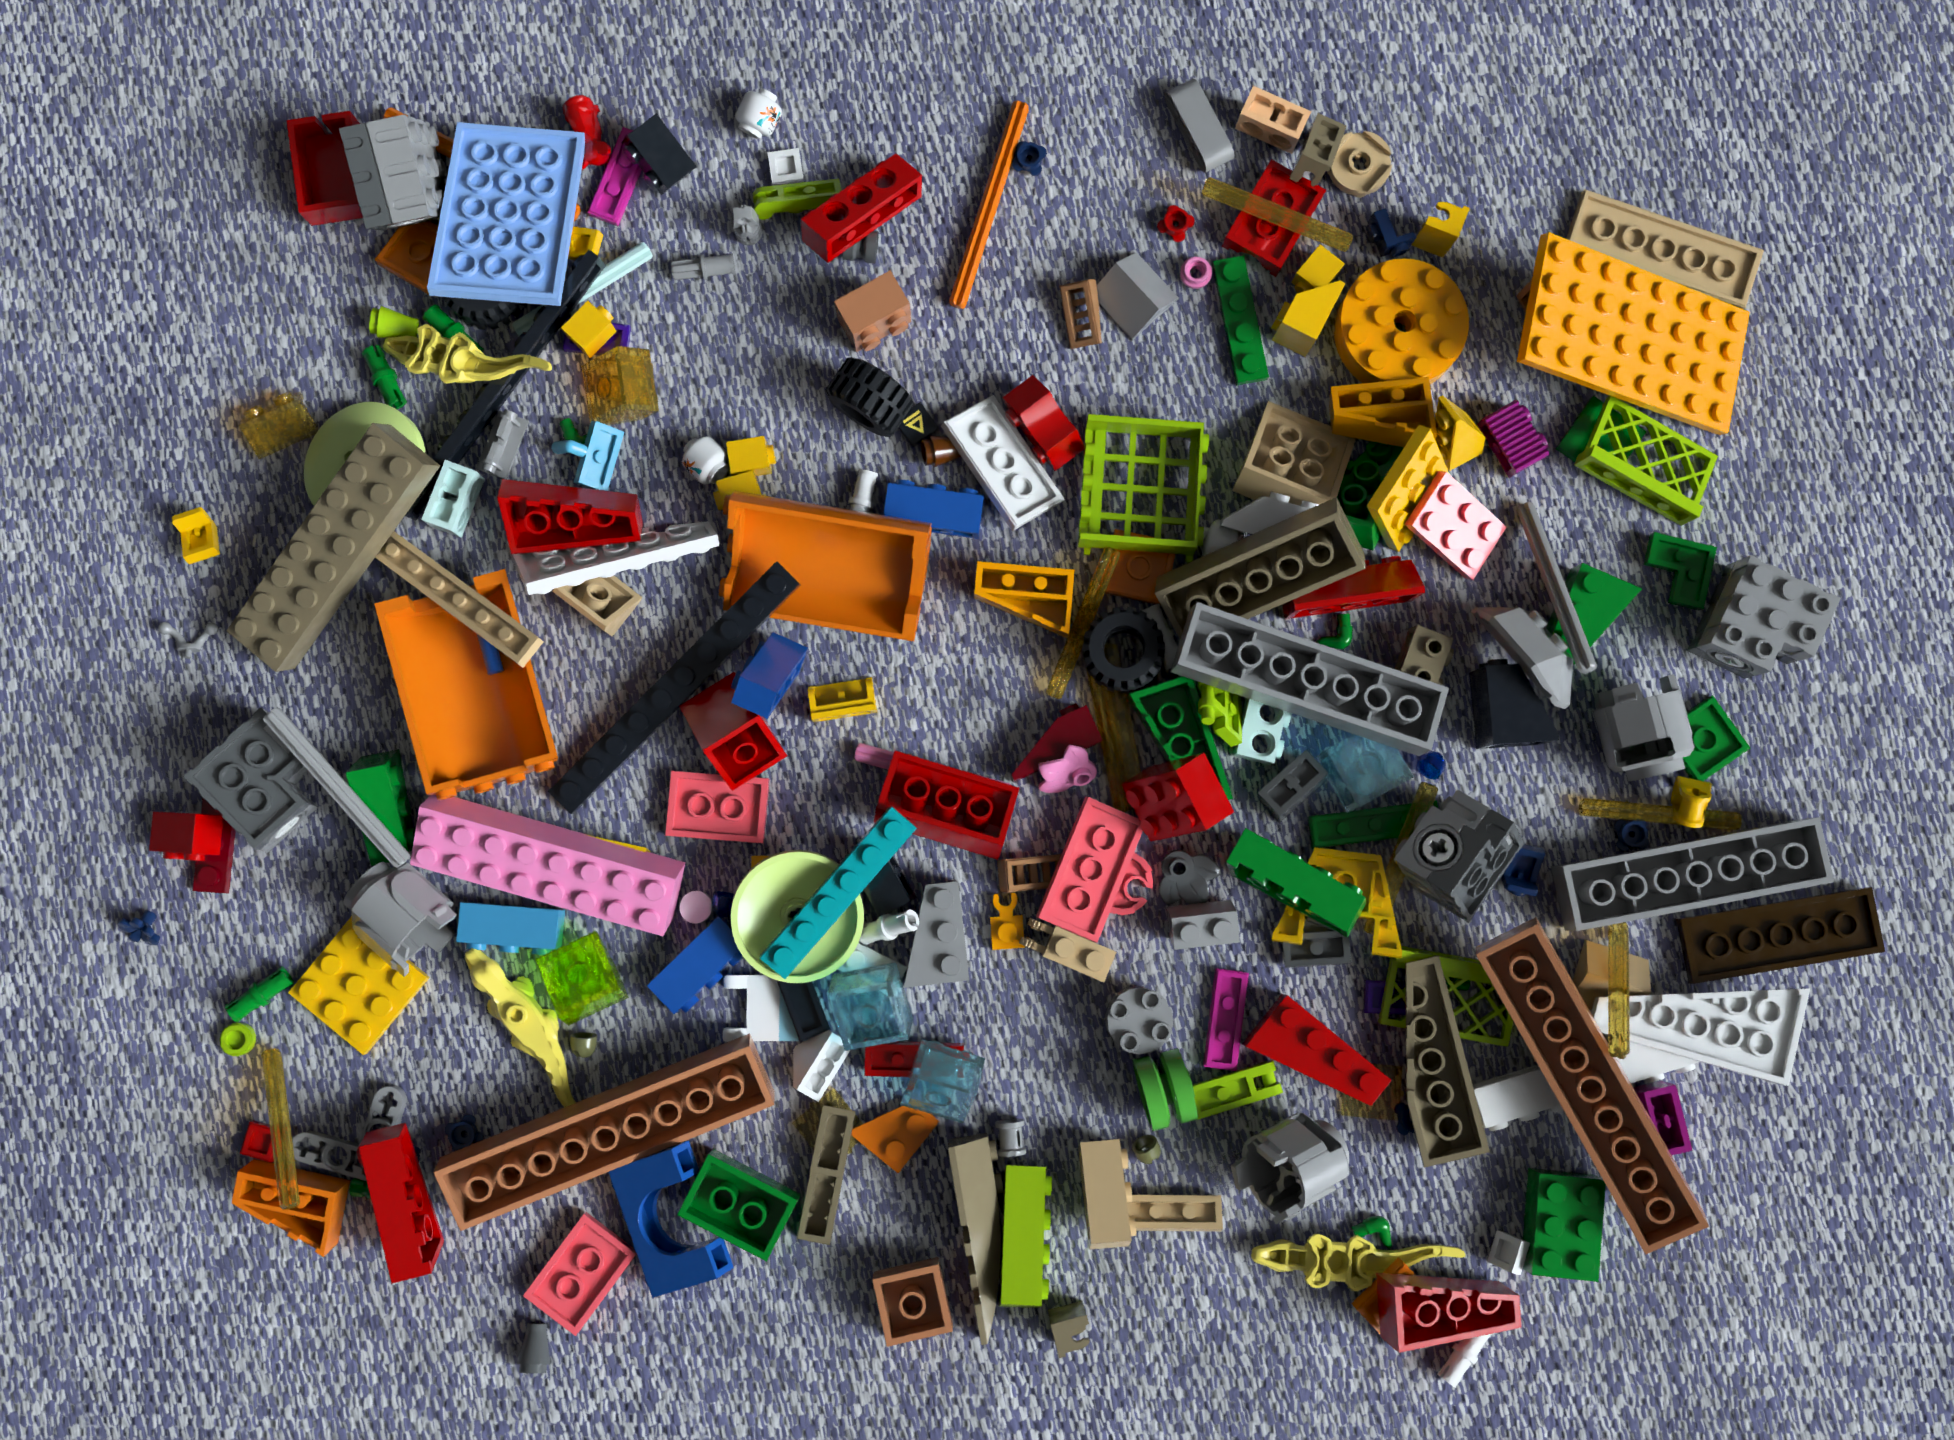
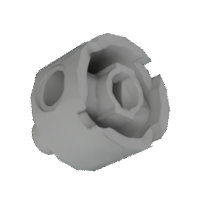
M1142 986L1126 987L1117 992L1108 1003L1104 1015L1106 1029L1111 1039L1126 1052L1134 1054L1151 1053L1162 1047L1171 1037L1173 1027L1172 1010L1166 999L1156 991Z

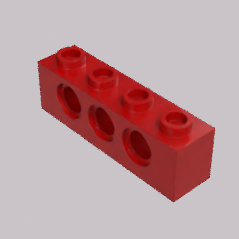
M895 153L885 161L879 162L875 168L862 177L856 178L852 184L839 193L833 194L819 207L807 212L801 218L802 241L829 263L921 198L922 174Z

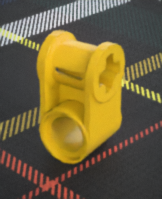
M1682 776L1676 777L1671 795L1674 821L1691 828L1703 826L1705 820L1704 811L1712 796L1711 782Z

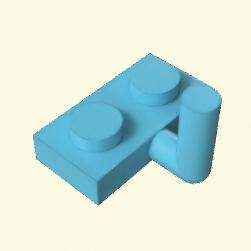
M591 421L584 444L573 440L555 441L552 444V451L555 454L571 453L580 457L573 483L590 489L608 491L624 432L598 421Z

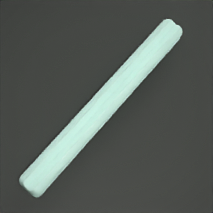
M641 242L607 263L579 303L650 260L653 255L649 247L644 242ZM540 305L513 322V328L518 336L530 329L534 323L533 319L537 311L547 305Z

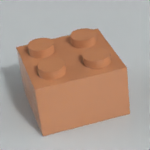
M891 270L834 301L838 321L856 352L862 349L864 351L874 349L881 343L880 339L889 334H892V336L901 334L909 327L908 324L911 322L910 303Z
M939 1257L874 1271L872 1281L887 1347L953 1332V1320Z

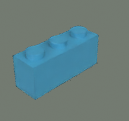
M460 902L456 942L467 943L466 949L486 950L488 944L499 945V952L519 953V947L532 948V954L552 955V949H562L565 910Z

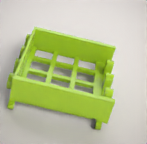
M1088 414L1085 430L1078 547L1084 548L1083 555L1090 556L1091 548L1185 554L1186 563L1193 561V555L1197 546L1203 545L1204 527H1198L1199 515H1204L1206 497L1200 495L1201 484H1206L1207 465L1202 464V453H1207L1209 446V434H1204L1203 422ZM1106 432L1130 434L1129 455L1106 454ZM1137 434L1160 436L1159 457L1135 456ZM1167 437L1190 438L1189 460L1166 458ZM1104 461L1128 463L1127 484L1103 483ZM1135 463L1158 465L1157 487L1134 485ZM1165 466L1189 467L1187 489L1164 487ZM1103 490L1126 492L1125 514L1101 512ZM1133 492L1157 494L1155 516L1132 514ZM1163 495L1187 496L1186 518L1163 517ZM1101 520L1124 521V536L1100 534ZM1131 522L1155 523L1154 538L1130 536ZM1162 524L1185 526V539H1161Z

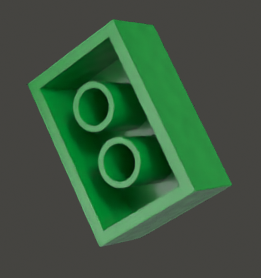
M713 1149L708 1154L677 1215L767 1262L801 1194Z
M1528 1168L1523 1240L1529 1242L1530 1246L1523 1265L1525 1271L1536 1276L1599 1282L1606 1188L1602 1178L1593 1174Z

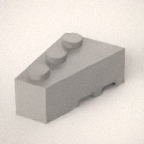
M955 881L925 885L918 917L919 926H917L904 988L969 980L959 883Z

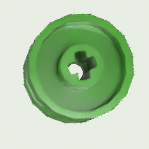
M1178 1048L1161 1052L1159 1062L1162 1074H1159L1154 1060L1149 1056L1132 1060L1142 1104L1152 1131L1169 1127L1170 1113L1168 1105H1171L1175 1118L1181 1124L1198 1119L1192 1081Z

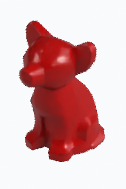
M584 95L570 97L562 105L565 120L571 125L574 132L585 133L582 170L589 164L599 166L608 163L611 156V148L607 142L601 141L602 130L597 118V114L600 112L599 106L594 105L592 100Z

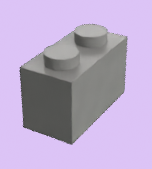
M1231 900L1166 907L1169 939L1174 950L1240 942L1237 909Z

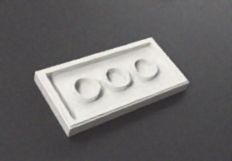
M994 395L949 418L941 425L1012 531L1054 508L1064 500V497L1017 428L1010 423L1004 409Z

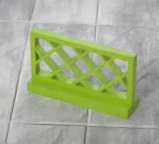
M1608 396L1605 399L1586 448L1582 453L1578 454L1574 466L1682 526L1700 517L1704 506L1699 503L1718 456L1620 399ZM1612 408L1621 413L1625 424L1614 427L1610 416ZM1641 424L1648 428L1651 440L1641 442L1636 426ZM1627 428L1633 445L1622 448L1616 431ZM1608 434L1614 451L1607 452L1597 446L1601 436ZM1669 440L1673 442L1678 455L1668 458L1662 441ZM1654 444L1659 461L1649 463L1644 446ZM1635 449L1641 466L1635 468L1630 465L1624 452ZM1695 455L1705 461L1700 472L1695 473L1689 456ZM1680 459L1686 476L1676 479L1670 462ZM1662 465L1667 482L1662 483L1656 480L1652 467ZM1689 481L1693 491L1691 498L1682 494L1679 482Z
M1401 946L1402 958L1389 957V968L1378 1019L1380 1024L1406 1028V1015L1400 1019L1388 1017L1391 1004L1400 998L1406 1004L1405 988L1401 990L1395 982L1397 969H1405V963L1438 955L1444 978L1449 984L1447 986L1448 993L1453 991L1461 1005L1453 1009L1454 1016L1466 1010L1474 1022L1463 1031L1458 1030L1460 1038L1509 1046L1513 1020L1504 1004L1502 1003L1497 1007L1488 993L1495 988L1478 959ZM1449 977L1459 978V979H1457L1455 982L1452 983V981L1450 980ZM1467 980L1474 981L1480 992L1465 1001L1456 988ZM1481 983H1487L1490 985L1484 988ZM1394 988H1395L1396 991L1398 992V993H1396L1395 995H1393V989H1394ZM1485 997L1493 1010L1478 1020L1469 1006ZM1506 1009L1505 1016H1503L1501 1012ZM1498 1016L1503 1023L1501 1036L1488 1035L1482 1025ZM1479 1029L1482 1034L1473 1033V1031Z

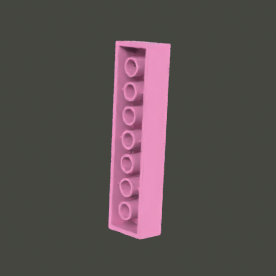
M430 795L419 806L410 864L664 936L674 918L686 862L647 851H639L591 837L587 834L584 835L580 832L460 798L452 797L437 800L436 795Z

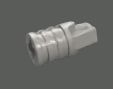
M740 205L739 207L732 208L731 226L736 239L743 245L756 244L763 234L758 214L752 206Z

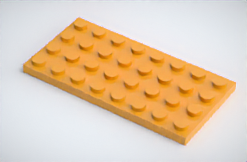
M1548 232L1540 235L1517 362L1717 435L1728 434L1750 312Z

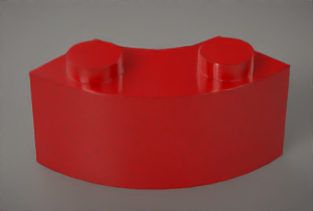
M1034 375L1002 397L1008 408L1005 412L1006 417L1015 428L1018 426L1021 428L1034 446L1031 451L1042 465L1047 462L1056 471L1084 450V444L1076 427L1061 411L1051 392Z

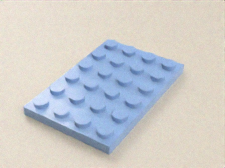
M457 122L427 291L430 296L561 306L585 151L584 132Z

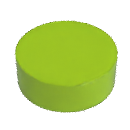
M246 1023L230 1024L220 1034V1046L230 1056L245 1055L255 1046V1031Z

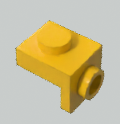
M202 507L171 517L172 524L180 532L182 555L189 565L220 555L217 526Z

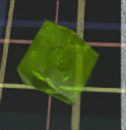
M597 931L535 959L556 1014L568 1026L629 998L619 972Z

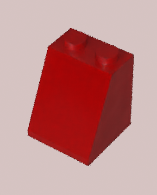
M732 672L679 706L702 751L732 791L787 757L786 752L764 717L731 703L735 692L734 689H731L732 681L736 675L735 672Z

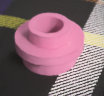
M1201 257L1188 258L1180 269L1182 282L1187 287L1193 289L1206 286L1212 276V268L1209 262ZM1198 269L1201 272V277H1192L1190 271Z

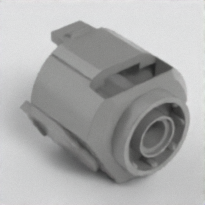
M1674 674L1659 678L1663 694L1644 698L1639 682L1594 694L1597 710L1593 711L1607 767L1615 773L1625 771L1628 782L1685 769L1683 757L1690 756L1695 748L1682 693L1679 690Z
M385 862L376 864L353 884L343 901L344 905L351 910L352 927L356 935L403 977L409 973V964L406 961L426 944L439 953L456 934L448 926V923L455 919L457 915L453 911L454 903L410 863H404L398 868H391Z
M1299 1112L1247 1139L1242 1149V1158L1232 1164L1231 1169L1236 1189L1242 1190L1249 1187L1259 1203L1276 1216L1273 1220L1275 1224H1278L1283 1220L1293 1219L1300 1214L1301 1210L1336 1190L1334 1185L1348 1177L1349 1151L1344 1138L1333 1125L1324 1120L1313 1121L1306 1114Z

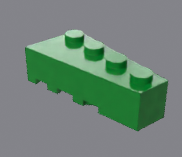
M1247 828L1243 831L1226 861L1231 876L1347 938L1366 905V897L1362 895L1363 890L1349 882H1345V884L1333 879V875L1327 870L1318 866L1314 868L1304 862L1300 856L1283 850L1268 839L1257 835Z

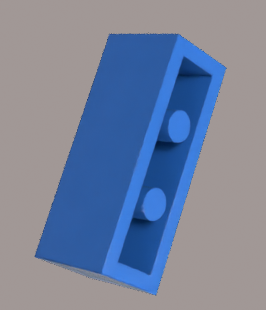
M899 479L896 480L895 484L888 483L883 515L932 523V533L979 539L984 496L978 495V491L974 489L960 488L959 492L946 491L947 487L943 485L928 484L927 488L915 486V483L912 481Z
M774 632L766 642L760 641L754 656L750 655L743 670H738L732 681L731 689H734L735 692L731 703L768 719L798 676L808 647Z
M718 916L647 985L673 1014L678 1013L681 1009L684 1013H687L698 1003L700 999L696 995L705 986L708 990H711L724 977L720 972L728 964L734 967L744 958L735 943L731 924L723 916Z

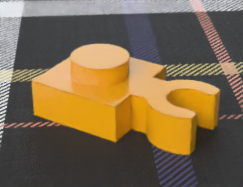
M1011 893V903L1008 906H1002L999 903L998 894H994L993 905L999 911V916L990 917L992 950L1025 948L1024 945L1019 944L1021 938L1024 937L1023 915H1013V909L1017 905L1016 893Z

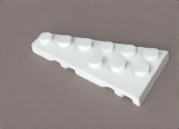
M1810 988L1595 997L1591 1014L1602 1034L1783 1086H1789Z

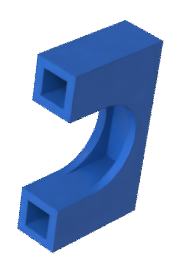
M689 1140L609 1171L612 1187L616 1192L622 1209L623 1219L630 1232L633 1247L638 1255L645 1282L649 1287L652 1298L715 1280L734 1268L724 1239L717 1237L693 1245L681 1244L666 1234L658 1220L656 1207L661 1190L664 1187L682 1182L700 1171Z

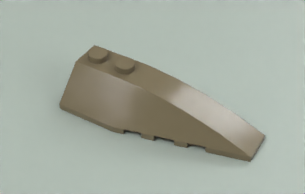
M1439 956L1405 963L1406 1101L1423 1167L1489 1153L1486 1134Z
M987 1133L948 1139V1152L960 1225L963 1226L964 1248L966 1257H968L969 1277L974 1293L973 1298L981 1345H985L989 1341L1000 1275L1001 1232L997 1194L1004 1193L1001 1173L994 1174L992 1161L998 1160L995 1140L988 1141Z

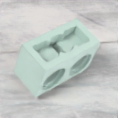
M445 460L421 520L433 528L462 538L485 478L473 469Z
M1246 698L1242 711V743L1234 746L1232 756L1267 765L1274 764L1275 759H1280L1282 756L1285 741L1280 740L1283 727L1288 728L1292 713L1272 707L1275 717L1272 722H1267L1260 716V708L1266 704ZM1255 736H1261L1266 740L1267 750L1264 753H1258L1253 749L1252 741Z

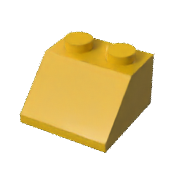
M1339 280L1297 293L1291 304L1285 301L1271 329L1276 331L1272 341L1306 357L1317 340L1345 283Z

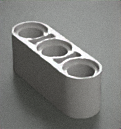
M1193 78L1164 93L1167 107L1203 173L1234 159L1232 145L1196 79Z

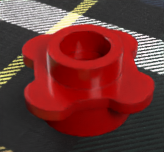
M1171 205L1167 208L1165 218L1158 222L1157 229L1160 233H1167L1174 242L1179 243L1185 239L1186 231L1194 226L1195 220L1185 210L1176 205ZM1177 221L1179 225L1174 226L1173 222Z

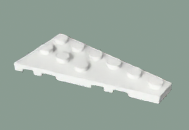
M709 521L670 525L666 528L665 532L649 531V528H642L641 541L521 554H511L508 542L507 545L528 595L546 594L554 588L566 585L577 586L585 580L597 577L608 578L615 575L616 572L628 569H642L648 564L659 561H673L679 556L690 553H704L710 548L719 546L717 533Z

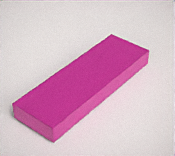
M625 127L620 132L587 212L589 216L615 226L620 224L642 171L637 163H631L624 154V146L621 142L633 131Z
M1215 968L1203 1061L1204 1067L1237 1071L1249 975L1247 972Z

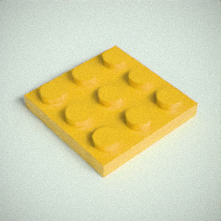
M1420 424L1367 504V508L1387 547L1397 552L1401 550L1404 544L1409 543L1414 535L1404 524L1438 471L1449 473L1431 429Z
M351 916L288 993L357 1051L365 1055L430 977L410 960L406 961L409 964V973L405 977L395 969H392L356 935L352 927Z

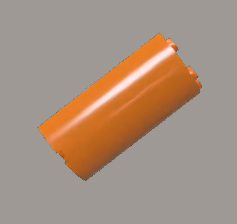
M734 491L731 495L725 496L723 514L728 515L727 528L733 529V533L729 534L727 552L732 553L731 568L727 578H721L719 586V596L724 597L723 610L727 611L778 561L801 586L769 618L908 641L915 640L928 567L932 523L741 491Z
M505 569L473 577L474 585L470 586L472 589L520 623ZM408 595L374 603L427 795H436L437 800H444L457 796V792L474 789L475 794H480L493 790V784L506 780L507 785H512L525 781V774L533 771L540 773L555 768L554 762L558 760L531 659L522 668L499 651L504 671L488 675L477 633L430 598L425 597L412 601Z

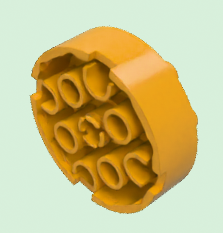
M1403 258L1384 261L1361 274L1340 303L1334 330L1336 348L1346 368L1362 383L1429 377V382L1432 384L1457 360L1465 346L1469 331L1468 309L1458 286L1439 268L1415 259ZM1394 323L1405 325L1406 332L1398 330Z

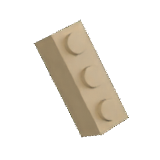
M1120 1139L1080 1142L1078 1152L1089 1250L1129 1246L1132 1241L1131 1236H1136V1222L1134 1215L1129 1216L1127 1203L1132 1202L1131 1183L1124 1180L1123 1169H1128L1127 1149H1121Z

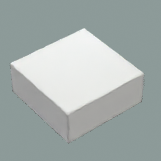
M799 148L767 152L772 185L804 182Z
M1497 1230L1487 1262L1511 1273L1521 1275L1530 1243Z

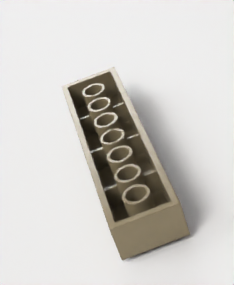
M372 423L226 631L275 672L295 669L439 469L440 465L392 425Z

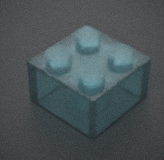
M1355 734L1315 757L1320 765L1329 773L1328 780L1347 813L1414 777L1398 749Z
M896 962L833 974L827 991V997L845 1051L909 1039L913 1016Z

